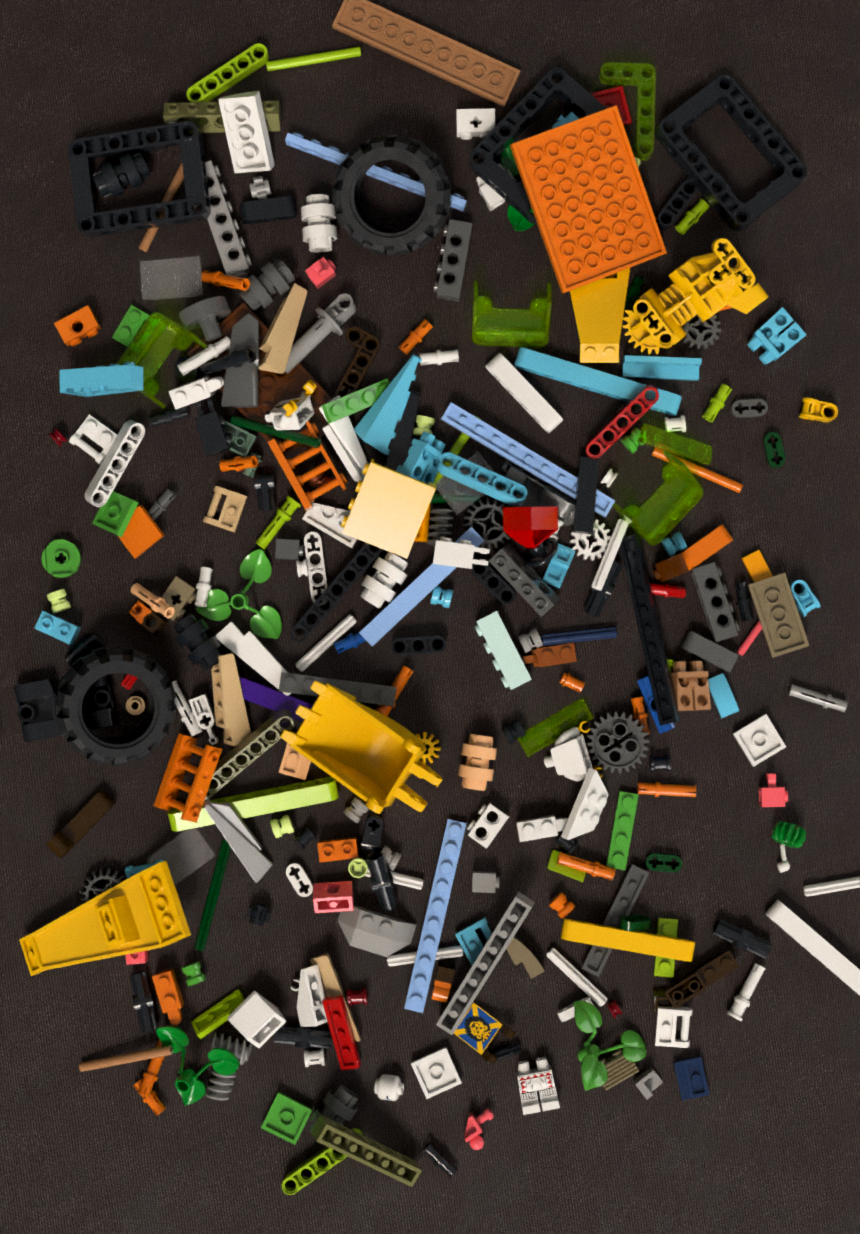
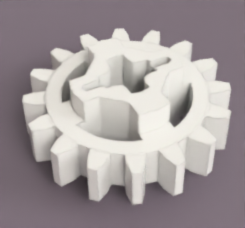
M598 520L594 521L592 539L595 542L591 543L590 546L589 540L586 538L591 535L571 532L570 535L574 539L570 540V543L575 544L572 551L578 550L576 556L583 554V560L590 556L591 561L595 559V556L598 559L602 558L601 552L605 553V547L608 546L607 541L611 538V536H607L610 530L603 529L604 523L598 525ZM598 530H599L600 533L602 534L603 539H601V538L599 537V535H598V533H597ZM578 541L582 542V544L584 545V549L580 547ZM593 547H601L598 551L591 552Z

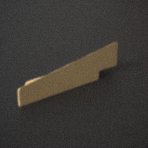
M296 283L293 284L288 296L282 301L259 348L266 353L258 367L260 370L281 374L285 372L307 296V290Z
M230 653L218 656L219 663L212 667L211 672L216 726L224 728L225 744L237 746L251 734L235 657L234 654Z
M329 953L311 958L312 965L318 964L324 996H343L354 1039L357 1042L361 1041L359 1031L350 1007H348L347 999Z

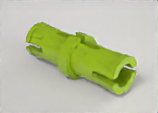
M700 199L690 211L688 210L685 213L686 216L675 226V229L681 235H684L693 224L699 221V218L709 208V205L703 199Z
M721 384L714 398L710 399V404L702 416L705 420L713 423L720 409H723L725 406L724 402L732 391L729 386Z

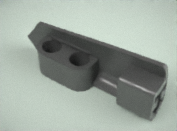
M249 313L232 327L228 356L234 350L240 351L246 346H251L255 350L256 361L244 363L239 368L233 366L226 369L221 402L222 407H258V367L260 365L259 321Z
M510 467L505 477L522 484L527 489L526 499L520 507L558 506V519L564 522L563 525L570 526L573 524L574 499L550 485L545 486L515 467ZM499 486L498 490H504V488ZM513 494L516 498H521L520 494Z

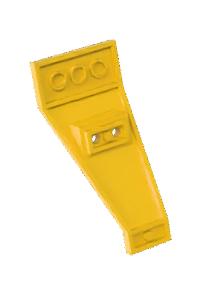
M163 861L133 875L35 932L19 939L30 975L33 976L49 969L162 948L190 936L191 933L167 861Z

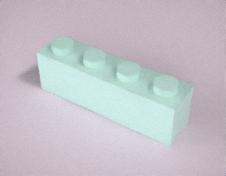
M495 611L476 621L477 626H475L479 637L483 635L486 641L483 645L488 654L492 653L494 657L492 663L497 671L501 670L503 674L501 680L505 688L509 687L512 690L532 680L498 612Z

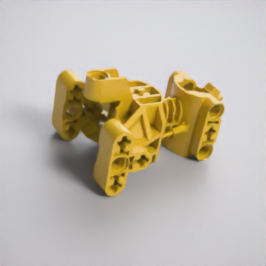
M717 238L711 245L713 253L691 257L668 275L673 284L657 295L654 289L651 288L636 300L633 307L634 311L625 310L629 317H623V320L628 322V324L623 325V328H628L629 330L625 333V336L631 335L628 342H636L634 348L640 345L641 352L648 348V354H651L652 349H655L656 354H658L660 347L669 348L687 335L681 326L694 316L698 315L701 321L704 322L726 305L747 314L769 296L759 283L754 285L755 276L730 241L724 238ZM718 243L725 244L723 249L725 250V252H728L727 255H725L723 251H717V249L719 248ZM731 258H736V266L730 268L729 260ZM714 271L721 272L719 273V279L713 278L715 276ZM738 271L747 276L745 283L742 281V276L737 274ZM639 303H646L648 309L645 312H640L637 309ZM650 311L653 312V313H651V315H650V316L652 317V319H653V320H657V319H658V322H657V325H658V326H656V327H655L654 325L650 326V322H651V321H650L649 317L647 316V315L650 313ZM663 334H669L671 339L669 342L664 343L660 340V337Z

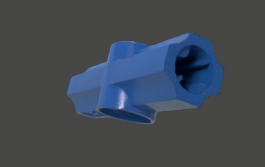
M649 675L637 680L659 734L675 728L673 723L663 726L659 724L657 711L651 707V701L654 697Z

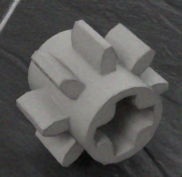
M262 176L253 178L254 183L249 184L252 198L258 197V200L267 199V195L271 194L268 179L263 180Z

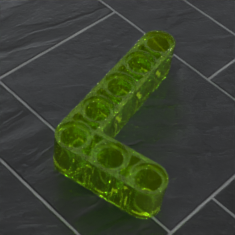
M607 62L602 65L599 73V80L603 84L636 86L635 156L640 161H646L651 157L654 150L656 70L653 65L648 63ZM609 70L613 73V76L607 77L603 72ZM629 71L632 76L625 77L622 72ZM647 71L651 77L645 78L641 73ZM641 91H649L650 96L644 97L641 94ZM647 109L650 115L644 116L640 110ZM647 128L649 130V134H642L640 132V129ZM646 147L649 153L643 154L639 148Z

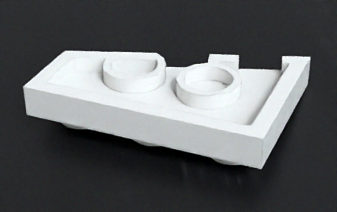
M311 503L313 508L308 510L302 519L346 546L353 548L357 539L342 533L344 527L341 526L344 516H349L350 511Z

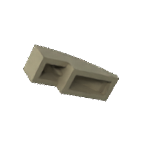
M514 936L506 948L514 964L517 965L522 962L531 979L545 972L532 951Z

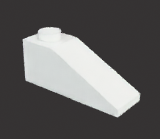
M318 964L301 969L297 1000L300 1027H316L328 1022L322 1003L325 996Z

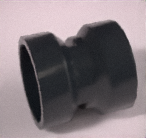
M518 719L512 721L511 725L501 728L510 745L516 742L517 738H523L527 735Z

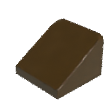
M669 987L653 988V1012H657L658 1006L673 1007L664 993Z

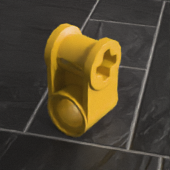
M813 398L802 399L804 403L802 413L799 414V417L802 419L828 423L838 415V408L835 404ZM825 408H829L832 411V417L824 415Z

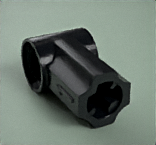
M274 473L254 474L259 511L275 510Z

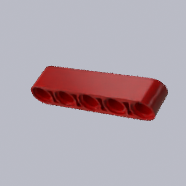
M647 385L637 393L588 441L586 445L587 455L595 459L606 452L658 401V389L653 385ZM653 390L656 393L655 397L647 399L645 397L646 391ZM633 404H640L642 407L641 411L638 413L632 412L631 406ZM620 417H625L628 420L625 426L617 424V420ZM606 431H612L614 437L607 440L603 437V434ZM592 444H597L600 450L597 453H592L589 447Z

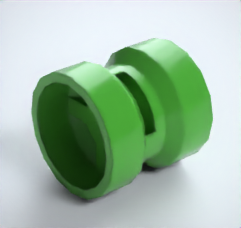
M635 427L631 430V435H625L621 442L633 454L637 451L639 445H644L647 442V439Z
M200 961L181 968L183 974L187 976V986H192L206 980L205 975L200 970Z

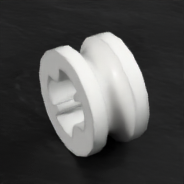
M610 468L601 483H606V487L609 488L618 473H613Z
M303 559L302 562L296 560L298 577H301L303 574L308 576L306 559Z

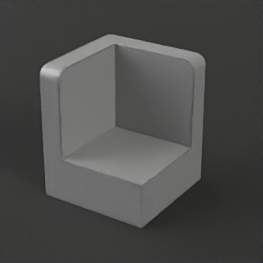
M652 1067L633 1080L636 1087L647 1100L653 1096L652 1091L663 1083Z

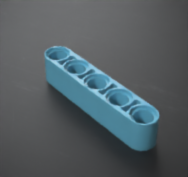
M446 452L440 456L437 467L440 474L510 506L520 507L523 505L527 496V489L522 484L455 454ZM443 462H449L451 466H445ZM460 470H466L469 474H463ZM478 478H484L486 482H481ZM496 486H502L504 490H498ZM513 494H520L521 498H516Z

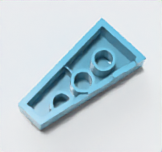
M124 362L123 365L109 364V366L60 370V393L92 397L143 390V367L135 366L134 362Z

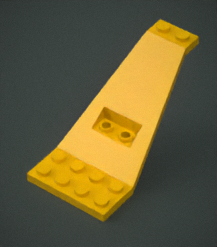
M630 268L570 291L580 340V363H619V342Z

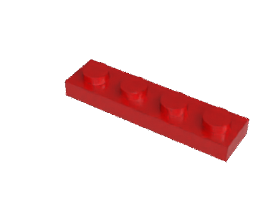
M343 996L324 997L322 1003L341 1070L360 1068L361 1062Z

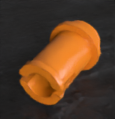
M564 672L559 680L563 687L567 686L578 693L582 691L585 682L570 676L569 672Z

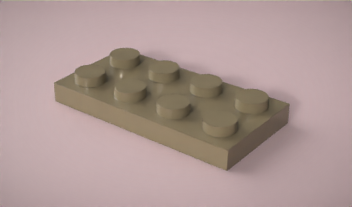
M782 573L749 584L748 588L771 657L774 658L808 647L809 643L786 574Z

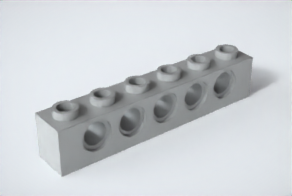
M212 161L205 162L207 181H214V185L208 188L211 213L207 220L227 275L236 277L249 273V266H252L249 255H244L243 248L246 247L243 238H238L236 232L239 230L237 221L231 218L230 213L233 212L230 201H225L224 195L227 192L224 184H219L217 178L221 176L217 165L213 166ZM219 198L220 203L214 206L211 205V200ZM219 216L227 217L224 223H218L217 219ZM230 233L233 235L232 240H223L225 234ZM237 251L239 252V257L237 259H230V253Z

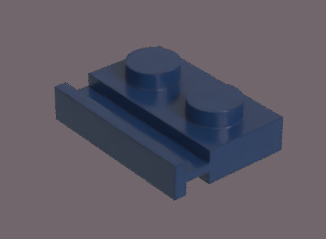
M701 1056L673 1061L682 1101L709 1095Z

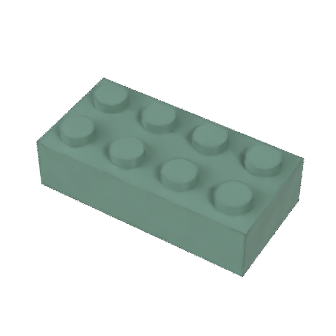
M225 421L226 426L223 427L225 434H229L232 443L229 445L230 451L242 457H247L257 436Z

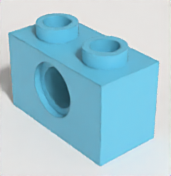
M42 611L35 625V629L69 645L74 644L81 627L47 611Z

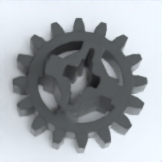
M698 315L693 317H697L695 323L689 324L692 320L690 319L681 327L687 333L683 343L689 342V348L695 345L696 350H699L701 346L706 350L708 344L713 346L715 344L713 339H719L716 333L721 332V329L717 328L721 324L720 321L715 322L717 315L707 319L711 325L706 321L702 322ZM699 325H701V329H704L702 333H699V330L696 329ZM689 333H691L695 337V340L691 338ZM712 334L709 339L703 341L705 335Z

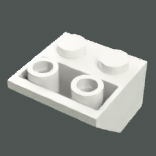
M255 990L227 1017L231 1024L258 1048L286 1022L278 1007Z

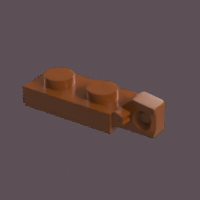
M574 643L537 648L536 650H531L532 655L522 657L524 664L533 663L534 667L577 662Z

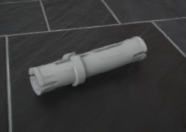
M791 684L788 693L789 696L822 705L825 709L829 707L845 712L848 703L846 700L832 697L829 693L825 695ZM801 692L815 696L816 698L801 694ZM820 698L835 702V704L820 700Z

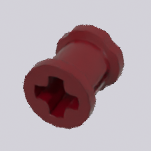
M363 988L362 990L355 991L347 989L348 1007L352 1006V1004L364 1003V1005H368L367 989Z

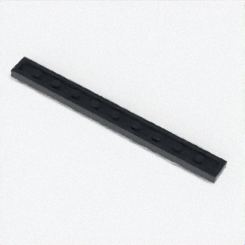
M633 534L623 537L620 548L660 726L679 722L680 718L639 534Z

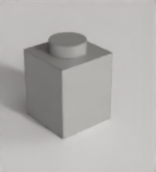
M472 871V892L495 893V888H499V877H496V872Z

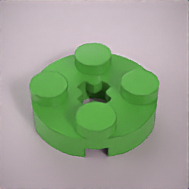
M64 539L54 540L44 549L42 564L45 570L54 577L66 578L78 571L81 564V554L77 546L70 541ZM60 553H63V556L66 557L63 564L56 560L57 557H60Z

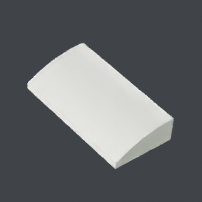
M245 92L219 98L234 172L245 173L271 170L275 163L260 92Z

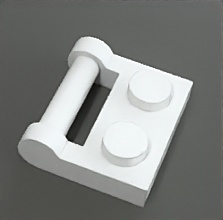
M89 414L76 433L72 435L69 442L72 445L76 444L92 456L95 462L100 465L116 439L117 434ZM85 434L101 446L103 451L99 453L80 438Z
M658 1006L655 1046L688 1048L690 1046V1040H688L689 1022L693 1009L689 1007L674 1009L673 1007ZM677 1016H682L680 1039H675Z

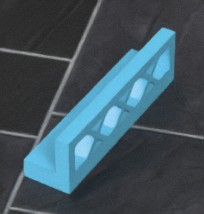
M625 355L622 361V378L698 381L699 366L702 363V358Z

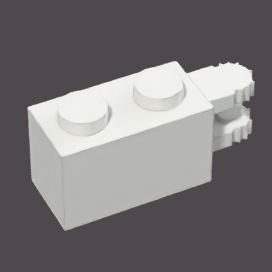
M208 375L171 389L169 394L175 409L211 397L217 389L223 387L224 379L220 376L210 379Z
M441 537L440 541L436 540L433 564L472 569V564L488 566V561L483 559L476 560L473 559L474 552L489 554L490 549L475 547V545H471V541L460 540L459 543H453L451 538Z
M554 815L516 821L519 841L524 842L558 836V831L564 830L568 819H555Z

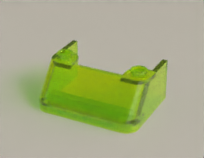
M474 281L472 341L480 346H545L549 339L552 304L551 283H547L546 298L534 299L530 303L529 310L492 308V301L488 297L478 296V281Z
M155 312L148 317L116 364L123 365L124 362H134L135 366L143 367V390L138 392L164 409L166 405L154 397L159 389L158 382L153 379L154 375L173 348L183 351L190 346L192 341L205 349L207 345L192 332L163 314Z
M666 450L663 451V454L670 463L664 467L662 472V478L665 482L640 508L636 505H630L622 509L616 503L612 505L622 519L626 520L628 525L652 546L660 543L703 496L702 487L688 467Z

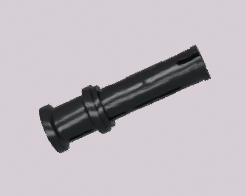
M246 346L240 351L234 350L229 356L202 364L201 371L207 370L203 375L208 376L233 366L239 368L244 363H253L256 361L255 350L251 346Z

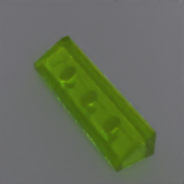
M645 423L642 424L637 442L705 465L711 464L712 446Z
M579 699L525 731L527 735L523 738L519 737L517 740L527 757L555 742L563 732L573 727H578L581 721L588 722L592 720L593 716L583 699Z

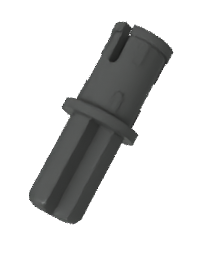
M169 488L164 491L158 500L154 501L155 504L148 511L154 521L163 510H167L166 507L177 496Z

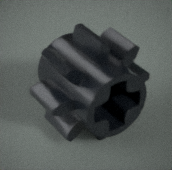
M254 903V907L249 906L246 916L250 917V923L263 926L264 922H269L271 912H267L268 906Z

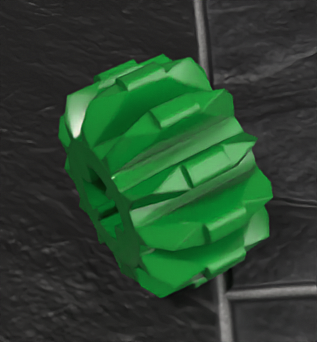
M783 821L776 823L772 832V838L775 842L791 848L802 847L806 838V831L802 827Z

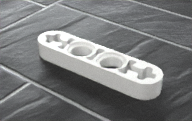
M309 532L304 537L311 599L315 603V596L318 595L317 589L313 591V586L320 587L325 585V589H321V593L328 586L321 537L316 532ZM311 535L318 538V541L315 542V548L320 547V551L308 553V548L312 549L311 543L307 542ZM313 554H318L321 558L320 563L317 565L310 563V557ZM315 573L323 575V581L319 584L314 583L312 580V576ZM322 600L319 606L325 605L328 601Z

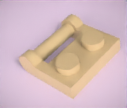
M215 486L213 490L215 493L207 516H204L202 522L235 533L247 496ZM222 494L226 495L227 497L219 520H215L214 516Z

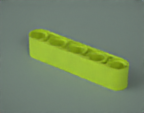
M261 43L254 44L192 85L187 90L189 102H209L264 66L269 60L266 47ZM257 52H263L264 56L261 58L255 57V54ZM242 62L248 63L246 68L239 67ZM227 72L233 74L232 77L229 79L223 78L224 74ZM210 83L217 84L216 88L212 90L207 87ZM196 93L201 95L198 100L191 99Z
M357 1128L351 1129L355 1132L362 1134V1132ZM326 1146L285 1175L282 1182L283 1192L288 1195L297 1193L348 1156L336 1154L333 1149ZM319 1158H325L327 1159L328 1163L326 1165H320L317 1160ZM309 1169L312 1175L304 1176L302 1170ZM293 1180L296 1186L290 1188L286 1185V1182Z

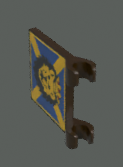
M473 1001L453 1035L481 1055L487 1062L494 1064L498 1058L487 1049L499 1032L507 1038H513L515 1031Z

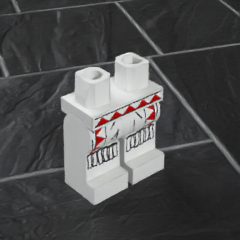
M546 1057L536 1059L537 1068L530 1069L529 1063L526 1060L518 1062V1072L516 1073L523 1115L541 1112L537 1091H539L543 1111L560 1108L552 1069L548 1065Z

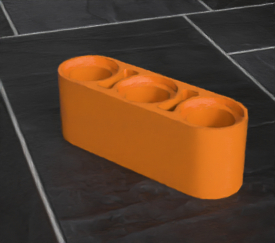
M723 524L681 552L689 571L733 541V538Z

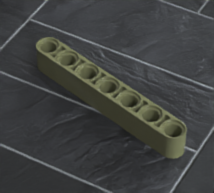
M287 709L279 710L218 761L212 777L216 782L210 783L205 800L212 797L278 742L284 729L292 730L294 721L291 711ZM283 718L289 719L286 723L280 722ZM270 730L275 732L272 735L265 734L267 731ZM253 743L260 744L258 747L251 746ZM239 755L246 756L244 759L236 758ZM225 767L231 768L229 771H223L222 769Z

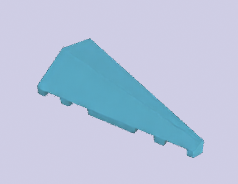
M414 354L354 428V431L363 441L386 455L390 452L388 447L391 438H395L396 435L394 430L397 421L401 420L410 395L408 390L411 381H415L416 375L414 373L417 364L422 361L419 356Z

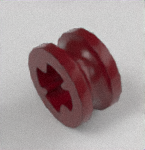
M55 428L54 433L50 432L49 435L61 447L62 442H67L68 440Z
M612 999L611 1003H606L614 1019L617 1014H623L614 999Z

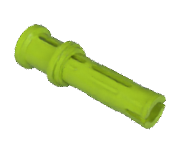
M290 496L286 497L287 500L282 507L276 510L277 515L258 540L255 541L264 550L283 524L292 519L291 516L295 510L301 507Z

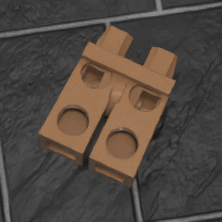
M686 661L673 662V673H670L678 711L711 710L707 678L709 675L708 671H703L702 661H690V672H686Z

